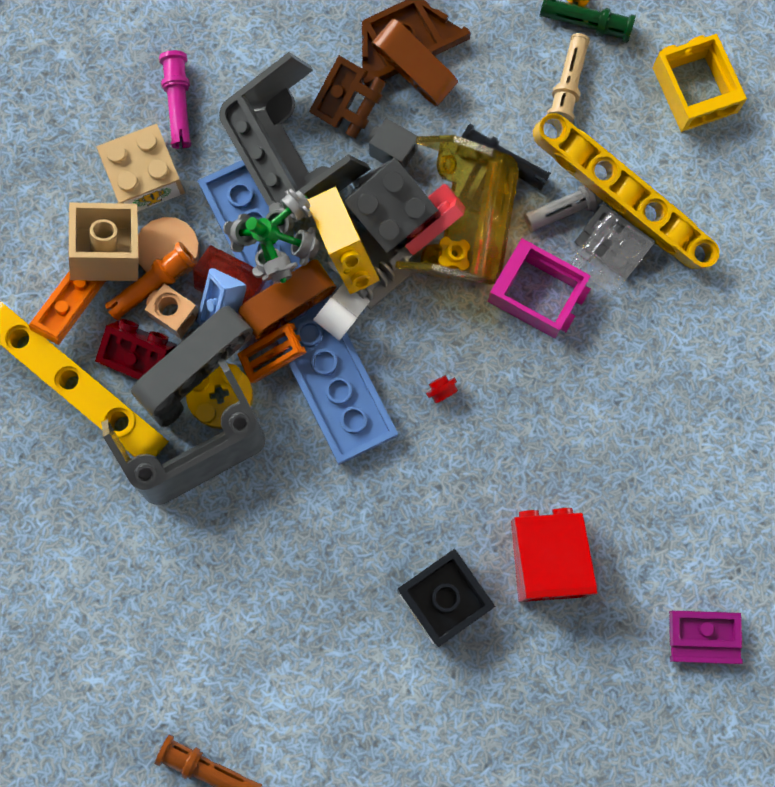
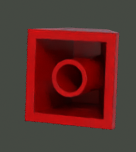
M558 508L552 510L553 515L539 516V510L520 511L519 517H514L511 520L518 602L586 598L597 594V585L583 513H573V508Z

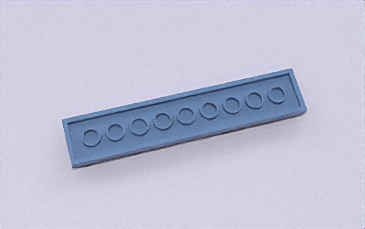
M243 160L197 180L229 246L231 241L223 231V226L227 221L233 222L237 220L240 214H247L250 217L260 219L266 218L269 213V206L265 202ZM279 239L273 244L274 248L289 256L291 263L297 262L298 267L294 268L293 271L302 266L299 264L300 258L291 254L292 244ZM258 241L250 246H244L241 252H234L232 250L254 296L274 284L272 279L263 281L262 277L256 278L253 275L252 269L256 267L255 255L262 249ZM329 297L288 322L294 323L296 327L294 332L302 340L299 343L307 351V353L288 363L338 465H341L398 437V432L347 332L338 341L313 321L329 300ZM285 335L277 340L278 345L288 340L287 336ZM290 347L282 353L284 355L293 349Z

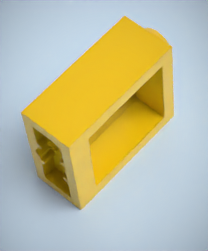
M717 34L708 37L700 35L690 40L687 44L678 47L676 45L665 47L659 52L652 67L681 132L736 114L747 100ZM705 58L722 95L688 106L672 69Z
M336 186L308 199L311 204L309 210L328 254L350 295L380 281Z

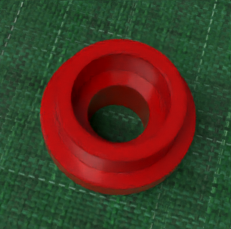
M444 375L428 384L431 390L426 395L428 398L432 397L434 402L438 403L458 391L455 385L457 380L455 377L448 380L447 376Z

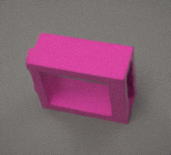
M521 238L490 291L487 302L555 339L560 330L566 333L573 322L575 315L570 312L575 303L582 306L591 288L585 285L591 275ZM525 261L574 288L556 322L506 296Z

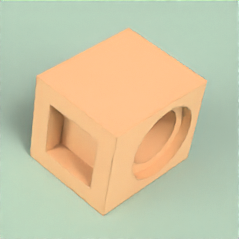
M165 283L159 290H154L149 295L146 301V308L144 309L152 320L180 339L183 338L195 322L199 312L194 303ZM171 304L178 306L177 311L173 315H163V310L166 306Z

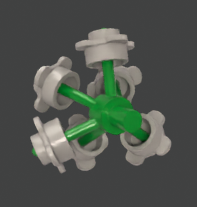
M292 189L286 190V196L280 200L281 204L273 203L269 206V213L266 218L256 219L247 214H240L237 220L233 222L227 221L223 226V231L228 235L231 241L230 247L234 252H241L244 246H250L257 241L260 242L262 249L255 255L256 267L252 269L253 275L256 278L262 277L263 281L272 279L274 284L285 283L286 280L292 277L291 272H293V269L298 267L297 262L291 263L286 253L274 248L273 244L278 239L292 244L291 254L300 258L299 264L302 266L308 263L309 258L313 259L319 251L320 241L315 236L316 228L310 227L307 232L299 230L294 237L293 228L295 222L312 216L308 210L311 207L308 197L299 190L296 193Z

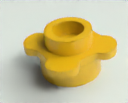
M443 237L439 242L441 247L438 254L439 265L449 270L457 268L460 271L466 270L470 265L467 259V252L470 250L468 241L464 239L453 241L449 237ZM452 251H455L457 256H453Z

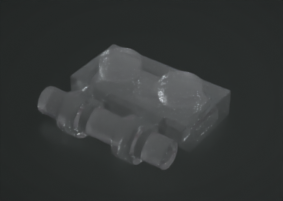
M608 212L602 221L598 220L593 226L594 232L585 244H580L574 251L576 255L569 264L580 270L586 262L592 264L594 268L589 274L591 275L589 279L614 297L654 243L628 224L620 234L615 232L612 228L619 218L613 213ZM606 238L612 242V245L600 258L594 252Z

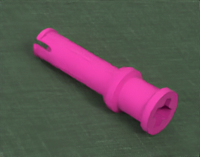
M171 50L159 55V62L163 65L164 79L161 81V86L167 92L171 147L175 149L180 148L181 136L182 148H189L192 143L190 140L186 91L189 89L190 81L185 73V63H187L188 59L186 53Z

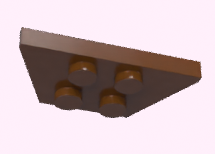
M405 0L362 20V68L368 71V74L363 84L370 87L375 77L384 81L398 74L371 44L392 19H396L403 24L434 56L470 40L471 32L466 27L461 29L450 22L448 15L439 9H433L425 0Z

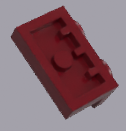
M120 319V321L106 325L95 362L139 380L170 353L177 344L168 341L169 337L165 334L155 331L148 333L139 329L137 323L127 319Z

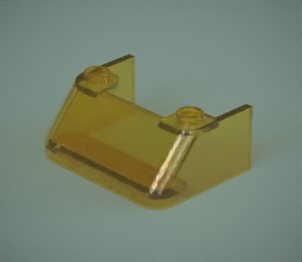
M456 135L417 136V144L438 151L437 171L442 179L452 182L451 190L466 207L464 215L444 230L443 237H449L453 241H460L462 239L468 241L470 250L467 252V259L470 265L464 271L458 268L453 269L439 265L438 254L441 247L439 244H430L423 250L420 263L396 261L395 268L439 278L478 284H495L503 271L519 174L517 161L511 155ZM452 251V255L457 256V253Z

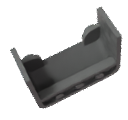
M290 52L228 98L222 104L219 112L223 127L268 206L273 203L281 204L280 200L286 196L285 191L290 189L295 193L299 190L308 199L335 186L338 192H340L371 169L367 163L348 154L330 168L321 166L311 173L307 171L281 124L290 118L295 110V100L289 89L311 73L313 69L311 65Z
M224 358L219 359L218 363L239 401L227 407L222 413L221 426L223 432L163 464L150 454H141L131 459L108 419L101 422L103 438L129 482L149 503L154 505L165 504L256 455L263 449L266 440L265 434Z

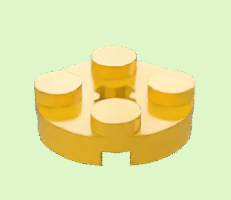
M227 363L251 407L253 403V389L248 377L237 365ZM220 366L186 395L187 405L193 416L201 423L214 429H222V413L227 407L239 401ZM221 387L223 391H229V395L224 397V403L218 404L216 399H211V394H214L215 389Z

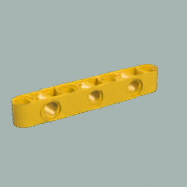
M558 113L547 114L533 128V138L538 146L551 155L561 167L622 217L655 240V244L690 269L710 267L717 262L720 250L714 240L588 134L575 127ZM544 124H552L556 128V138L546 136L543 130ZM596 164L606 169L607 176L605 180H600L595 175ZM647 205L655 209L656 218L654 221L648 220L645 215ZM697 246L702 247L705 253V258L702 262L698 261L695 256Z
M0 301V345L101 430V422L107 419L114 429L115 422L119 418L128 417V426L122 431H115L125 450L132 456L150 454L156 457L169 442L166 438L46 338L31 331L29 324ZM29 336L28 344L23 348H17L18 341L22 337ZM77 376L79 378L78 384L73 389H66L67 380Z

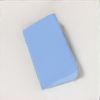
M209 269L196 322L201 326L213 314L225 306L232 307L238 313L247 289L246 284L219 270Z

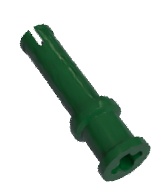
M543 0L540 17L550 18L596 30L595 34H598V36L603 37L606 34L622 38L624 43L629 41L636 15L633 14L627 17L612 13L609 8L602 9L601 12L558 0Z

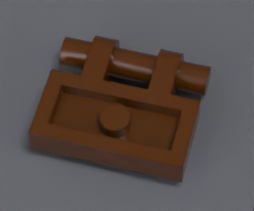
M338 55L309 112L335 128H339L342 120L345 118L351 122L345 133L356 139L361 129H365L368 125L369 120L367 118L375 103L379 104L383 97L381 92L387 82L375 77L370 87L364 85L363 81L368 71ZM358 92L365 97L355 113L349 107Z

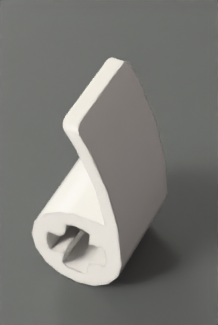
M343 282L313 321L340 341L370 300L367 297L363 299L357 292L350 295Z

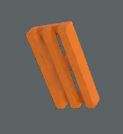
M286 323L237 353L250 383L262 380L307 353L305 347L299 343L302 341L300 336L294 332L296 329L294 323ZM285 335L287 336L288 340L249 362V357ZM292 347L293 350L282 355L281 357L277 358L276 360L272 361L271 363L267 364L266 366L262 367L256 372L253 371L255 368L259 367L260 365L264 364L265 362L269 361L270 359L274 358L275 356Z

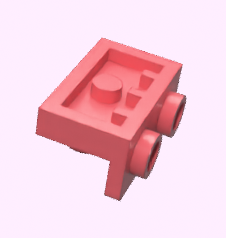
M442 184L428 196L438 211L407 236L405 247L412 255H415L464 215L466 207L447 184Z

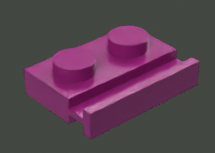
M669 611L670 662L743 664V659H741V613Z

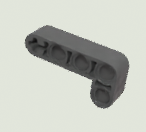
M222 307L145 373L132 387V395L161 427L171 425L180 417L184 410L180 401L220 366L218 363L219 359L224 358L226 361L250 339L253 329L232 307Z

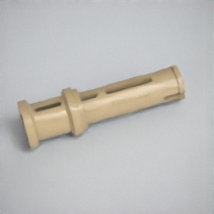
M582 33L571 35L560 83L553 88L552 96L554 100L552 108L547 111V114L558 113L563 115L572 124L575 118L573 114L574 106L579 101L581 95L578 84L590 43V38Z

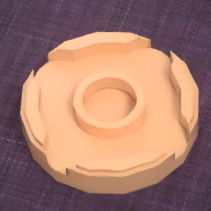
M162 217L150 221L138 234V264L147 273L152 269L153 261L157 258L161 260L175 249L177 242L183 243L197 262L200 245L195 231L186 222L173 217ZM191 267L187 268L184 272H182L180 275H178L175 279H176V280L179 279V277H180V276H183L185 273L188 274V273H189L190 271H192L194 268H191Z

